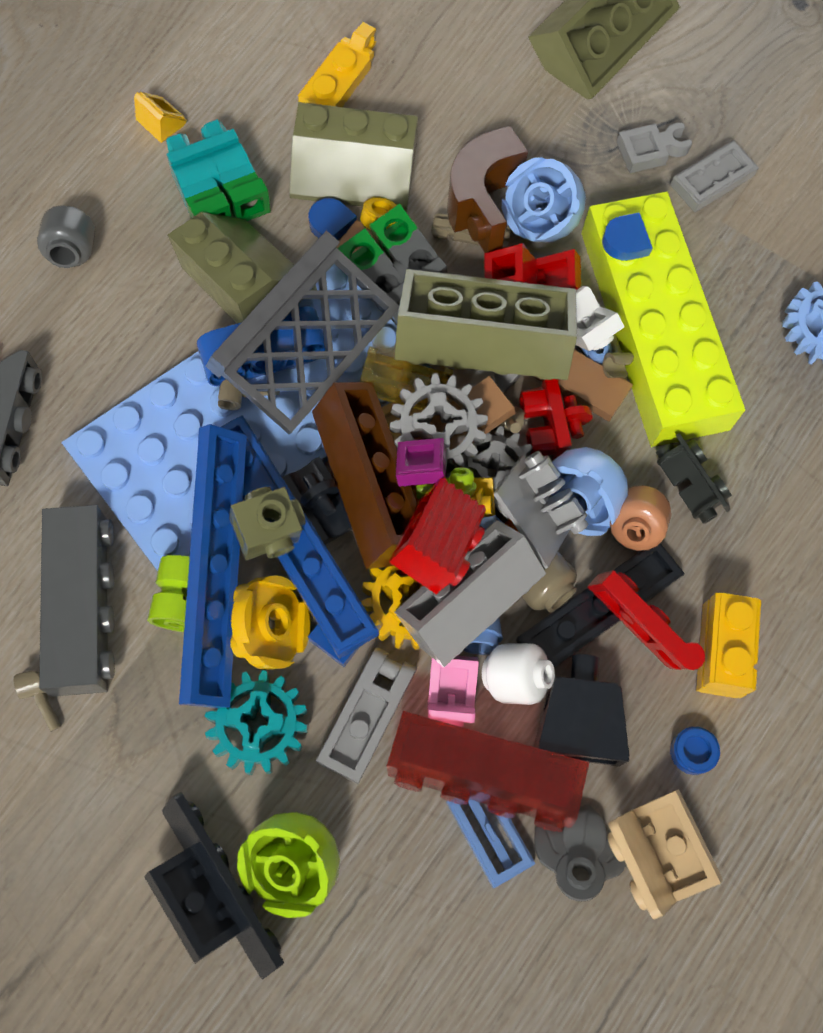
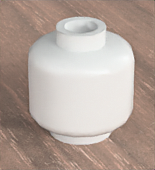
M505 643L498 645L486 657L482 666V681L485 688L496 701L504 704L532 705L540 702L545 696L547 689L552 687L555 678L552 662L547 659L543 649L535 644Z

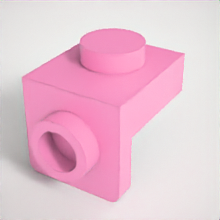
M456 656L445 667L441 666L433 658L431 659L427 703L428 719L436 720L437 725L446 728H461L464 726V723H475L476 712L474 706L478 657Z

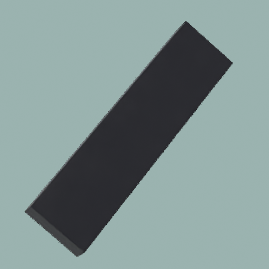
M661 543L650 550L638 552L614 569L616 573L621 572L634 581L639 588L637 594L646 603L685 574ZM587 588L518 636L516 642L535 644L541 647L547 659L556 668L621 620Z

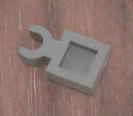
M674 123L665 132L661 133L656 124L619 132L616 143L629 174L666 165L669 155L672 157L687 155L692 145L691 140L683 142L675 140V138L682 136L685 129L684 123Z

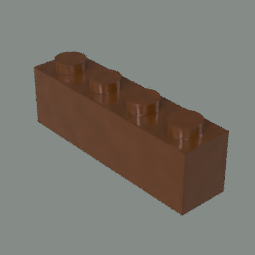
M336 382L332 384L312 410V414L366 569L394 566L389 563V559L392 557V553L396 549L399 539L402 537V533L405 531L418 504L411 486H398L396 478L397 448L373 383Z

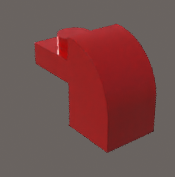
M521 243L484 253V278L577 290L582 287L581 258L575 249L535 259L525 245Z

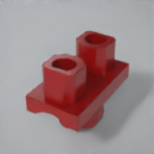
M558 379L543 380L541 387L521 391L519 406L523 409L524 419L543 416L545 423L543 427L528 428L526 437L527 444L532 446L530 455L540 451L542 456L551 455L553 461L562 453L572 448L571 438L579 439L584 436L582 426L593 419L591 408L584 405L578 406L576 396L574 395L567 396L562 401Z

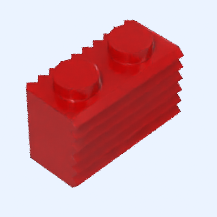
M440 478L419 500L405 531L402 533V537L399 539L396 549L392 553V557L389 559V563L435 594H438L449 583L452 586H456L470 567V562L465 559L467 552H471L478 545L485 533V529L480 526L486 512L485 505H478V501L471 500L470 495L463 494L462 489H456L454 484H449L447 478Z

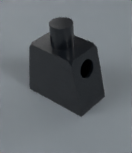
M588 654L573 655L571 678H554L552 687L547 690L533 746V757L610 766H621L629 762V746L622 688L616 683L599 682V657Z

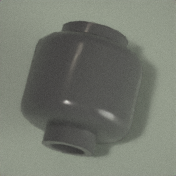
M66 205L52 207L45 212L41 219L37 236L38 249L42 256L55 266L61 268L80 266L87 262L92 254L95 225L92 219L78 208Z

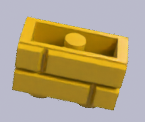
M721 592L715 593L710 597V600L708 599L703 604L700 646L705 652V662L697 671V692L731 698H743L756 690L757 670L754 666L758 664L760 599Z

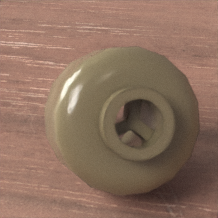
M559 551L556 553L549 568L544 569L546 575L522 596L523 600L533 610L547 609L548 612H553L563 606L577 591L574 586L577 573Z

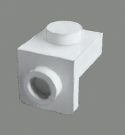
M582 286L576 290L577 339L575 345L588 351L601 349L608 345L614 339L613 335L625 326L617 312L600 307L590 287Z

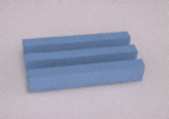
M488 778L446 801L493 889L536 864ZM482 792L521 860L513 865L476 798ZM466 801L504 868V871L499 874L496 872L460 806Z

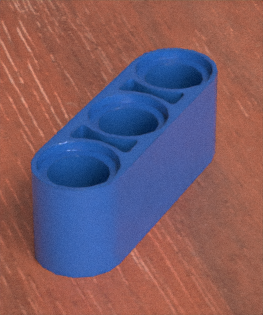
M311 306L299 307L300 321H320L315 308ZM291 312L283 321H292ZM241 323L212 330L203 334L197 340V347L206 378L212 386H220L225 378L223 376L218 378L206 367V364L211 355ZM293 329L274 330L270 334L272 353L295 352ZM301 329L302 352L325 351L323 329ZM263 343L254 353H264ZM318 359L303 360V363H310ZM272 360L273 373L295 367L296 360ZM246 361L237 373L245 380L266 375L265 361Z

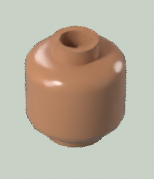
M642 485L629 488L628 496L621 507L618 518L613 525L610 520L611 532L617 542L628 549L636 551L650 550L658 546L666 537L672 515L669 501L663 493L653 487Z

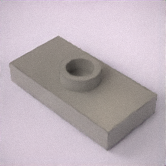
M733 140L674 176L670 185L695 213L754 177L759 167Z

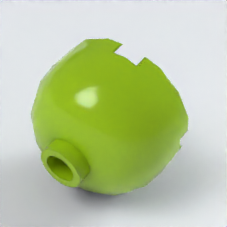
M300 812L281 813L273 815L254 828L238 851L237 870L242 885L249 895L255 890L261 898L266 900L262 907L267 911L286 918L306 917L325 901L335 885L339 875L340 856L334 836L319 820Z

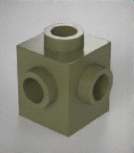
M262 487L248 493L244 497V501L231 505L229 520L246 561L266 553L268 558L279 557L295 548L294 543H297L300 538L301 526L305 525V517L297 499L290 500L285 487L273 491L271 487Z

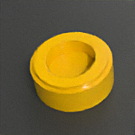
M379 197L366 200L360 215L362 224L371 230L369 225L394 208L396 204L388 199ZM393 222V223L389 224V225L387 226V228H389L390 226H392V225H393L394 223H396V222Z

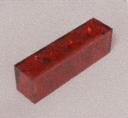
M403 711L388 759L387 772L389 777L395 778L394 784L401 788L420 792L423 786L441 791V798L461 805H467L470 798V800L487 804V811L492 814L506 818H515L516 813L535 818L534 824L538 827L561 832L563 826L572 828L577 820L589 762Z

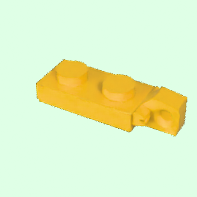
M362 22L353 32L351 39L347 37L342 38L341 42L336 44L298 94V101L301 103L343 107L371 69V61L374 57L372 49L376 45V28Z

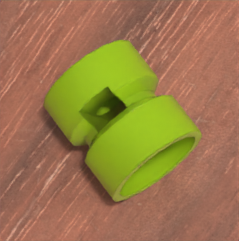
M167 555L161 557L155 581L161 591L152 596L147 619L150 624L172 631L184 632L189 556Z

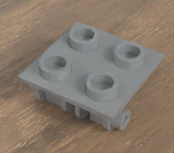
M536 451L527 458L523 455L518 459L493 495L497 499L501 513L507 519H511L519 533L525 536L544 569H547L569 530L573 534H578L587 528L588 523L585 520L587 513L576 497L568 500L573 494L571 489H565L551 496L566 482L563 478H559L560 473L549 456L543 457L540 451Z

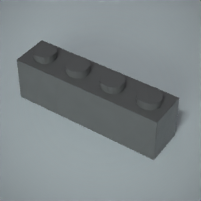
M98 505L42 509L39 689L51 697L108 692V679L114 678L115 674L114 655L112 651H108V633L114 632L115 619L112 606H107V589H113L114 569L112 563L107 562V546H113L114 528L112 520L105 517Z

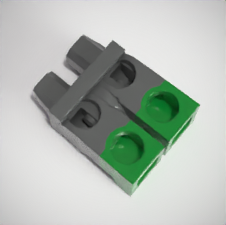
M400 203L369 225L372 236L364 228L337 248L399 306L406 269L448 274L446 264L438 257ZM393 222H396V223H394L392 226H390L389 228H387V226H388L389 224H391V223H393ZM362 246L360 249H358L357 251H355V252L353 253V251H354L356 248ZM370 298L372 302L377 306V308L382 313H384L385 310L377 302ZM399 310L391 318L396 324Z

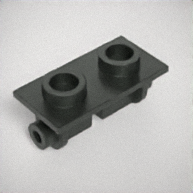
M678 433L676 437L680 445L675 448L671 444L661 447L656 452L659 457L657 464L661 466L674 487L686 479L690 480L692 485L679 492V495L691 511L693 518H699L705 524L718 515L715 508L722 504L726 512L730 511L729 505L725 500L731 497L732 494L718 474L712 478L708 476L701 465L708 459L696 441L692 439L686 443L680 433Z

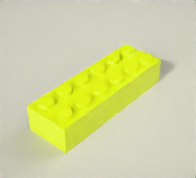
M668 192L589 206L581 235L605 308L617 312L625 326L614 335L618 339L621 350L623 352H631L634 356L633 362L625 365V369L628 373L629 382L633 384L632 391L650 446L656 447L679 442L676 437L678 433H680L684 440L730 431L745 412V407ZM640 212L653 247L650 256L627 261L611 257L605 251L602 244L607 224L616 217Z

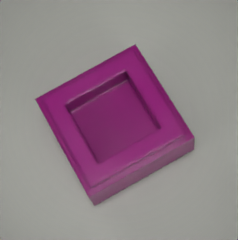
M444 438L398 442L396 478L399 487L434 484L440 478H445L446 447Z

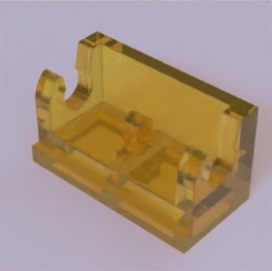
M369 346L360 382H372L378 399L404 405L399 397L400 391L404 388L414 393L413 384L415 379L420 378L425 386L430 385L432 374L437 373L440 384H447L454 370L445 367L444 371H439L407 361L394 360L393 357L377 353L378 348ZM427 398L418 402L413 408L423 411L427 407Z

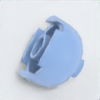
M532 158L520 164L508 177L505 185L508 186L505 200L502 199V211L507 225L516 235L533 242H555L568 236L579 224L585 211L586 194L581 179L568 165L554 159Z
M588 447L567 450L552 461L560 473L559 478H563L566 483L558 491L551 494V496L565 489H571L573 494L568 500L576 497L587 513L585 520L588 526L579 534L601 536L610 528V520L613 525L620 514L621 507L628 496L627 478L622 468L610 456L599 450Z

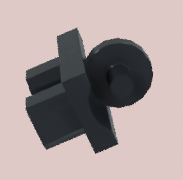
M320 456L302 469L282 477L295 499L299 501L302 510L324 545L352 530L337 483Z

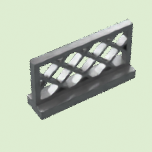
M327 230L211 355L206 364V367L218 378L223 376L288 434L293 432L325 395L332 384L340 378L400 307L336 248L340 242ZM333 264L348 276L349 290H327L326 272ZM319 281V290H311ZM358 298H372L385 312L378 320H360ZM302 299H320L322 321H300L298 303ZM328 299H350L352 320L330 321ZM291 312L292 321H283ZM353 328V349L351 351H333L331 329ZM361 328H370L362 337ZM293 329L295 352L272 353L270 334L274 330ZM301 329H323L325 351L302 352ZM263 343L264 353H254ZM326 359V380L324 382L305 383L303 360ZM334 359H343L335 368ZM272 360H296L298 383L274 384ZM246 361H265L267 384H250L237 371ZM298 390L300 409L291 420L276 407L275 391ZM306 390H316L307 400ZM268 391V399L260 392Z

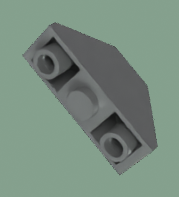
M19 350L0 361L1 486H9L12 473H15L19 468L21 461L19 448L23 433L28 432L31 425L32 414L30 405L33 395L40 391L42 384L41 370L30 353L24 350Z

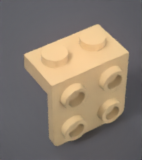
M679 789L632 809L609 822L611 832L608 833V841L612 852L620 862L625 861L633 880L630 881V888L636 903L641 910L647 909L654 920L664 916L676 902L723 882V878Z

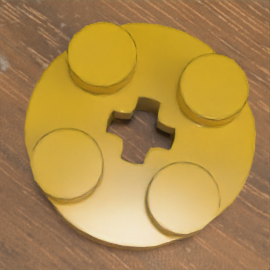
M273 575L255 578L249 583L240 584L236 587L233 594L234 604L231 615L233 635L230 640L232 652L236 657L245 658L256 668L270 670L291 666L294 663L291 660L296 653L304 652L310 634V615L306 604L298 602L296 595L292 591L297 590L292 581L282 576ZM269 618L275 621L274 629L269 627Z

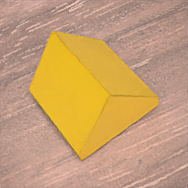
M136 92L134 96L136 120L159 142H164L187 122L185 117L163 97Z

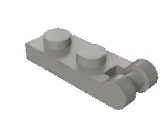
M378 647L373 651L316 760L318 764L356 784L360 783L417 671L416 666L406 661L402 665L388 658L389 653ZM379 674L394 681L389 691L374 684Z

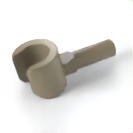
M613 335L614 339L610 342L612 351L607 353L603 359V372L607 378L627 377L628 373L625 365L631 364L634 356L631 352H623L616 335Z
M225 379L220 385L218 406L226 410H238L241 408L242 397L246 396ZM268 391L260 392L263 396H268ZM275 391V395H280V391Z
M514 407L516 414L499 426L504 427V431L518 433L523 427L524 412L522 408Z
M27 671L16 674L14 676V686L19 699L34 696L36 705L50 732L60 728L61 725L51 707L47 694L39 689V672Z

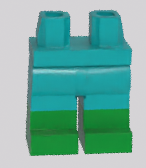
M216 119L204 124L201 128L204 140L190 144L186 134L181 133L167 138L166 142L169 153L166 155L171 174L191 218L200 212L232 217V212L235 218L250 221L271 212L268 189L262 178L257 176L243 146L239 142L234 128L227 131L221 121ZM257 199V203L249 209L240 208L241 205Z

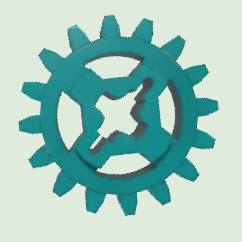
M247 671L242 672V684L237 687L233 682L231 684L230 708H218L217 711L205 712V718L215 723V727L206 731L205 735L209 740L220 741L213 749V753L217 757L230 753L226 765L232 770L240 762H244V770L247 775H253L257 764H261L264 771L270 774L273 768L272 761L278 759L285 766L290 763L285 753L289 748L301 751L302 745L295 739L296 734L308 733V726L298 722V718L307 714V709L305 705H293L300 694L296 688L286 693L284 692L286 686L284 677H278L272 684L269 683L267 671H261L258 681H252ZM250 694V699L239 708H232L239 699ZM271 695L284 704L288 716L273 712L270 708ZM261 708V714L268 722V725L259 726L257 733L253 737V731L246 722L247 720H255L256 714ZM226 729L238 731L242 734V751L233 746ZM276 736L283 737L274 748L263 752L266 743Z

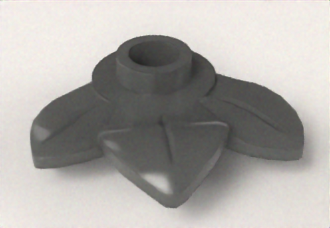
M583 805L573 811L566 820L564 829L546 822H538L536 826L534 844L537 857L542 865L556 873V882L559 889L572 900L582 902L595 898L602 890L604 882L620 876L627 866L625 861L620 862L615 857L606 836V827L603 819L589 805ZM575 868L585 869L589 874V879L583 882L578 881L574 878L572 870Z

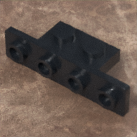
M182 792L172 796L163 808L162 813L184 851L148 871L144 878L194 964L236 937L261 979H264L284 965L280 955L281 947L278 939L271 930L262 926L254 912L255 904L252 896L249 895L242 885L236 883L228 869L229 861L226 853L220 845L212 843L203 828L204 820L198 807L193 802H188Z

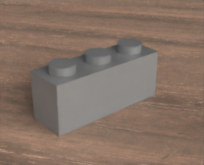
M496 520L486 529L478 545L471 552H467L465 559L470 562V567L456 586H452L449 583L438 594L423 586L395 611V614L419 647L443 667L458 656L473 640L546 575L544 568L525 536L499 520Z

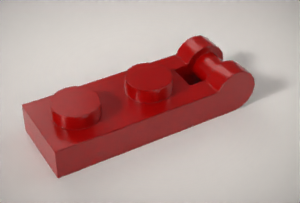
M614 570L600 573L587 586L669 669L696 670L705 662L703 648L694 642H684L669 627L671 623L669 617L658 607L652 604L648 605L637 594L639 591L638 586L627 575L621 572L616 573Z

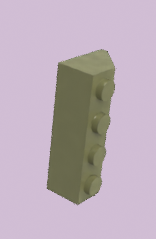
M565 0L528 36V39L545 71L585 99H592L680 9L677 0Z
M406 269L398 312L394 360L408 361L416 365L434 364L450 366L458 370L476 369L493 371L501 375L535 376L543 380H568L577 339L576 289Z

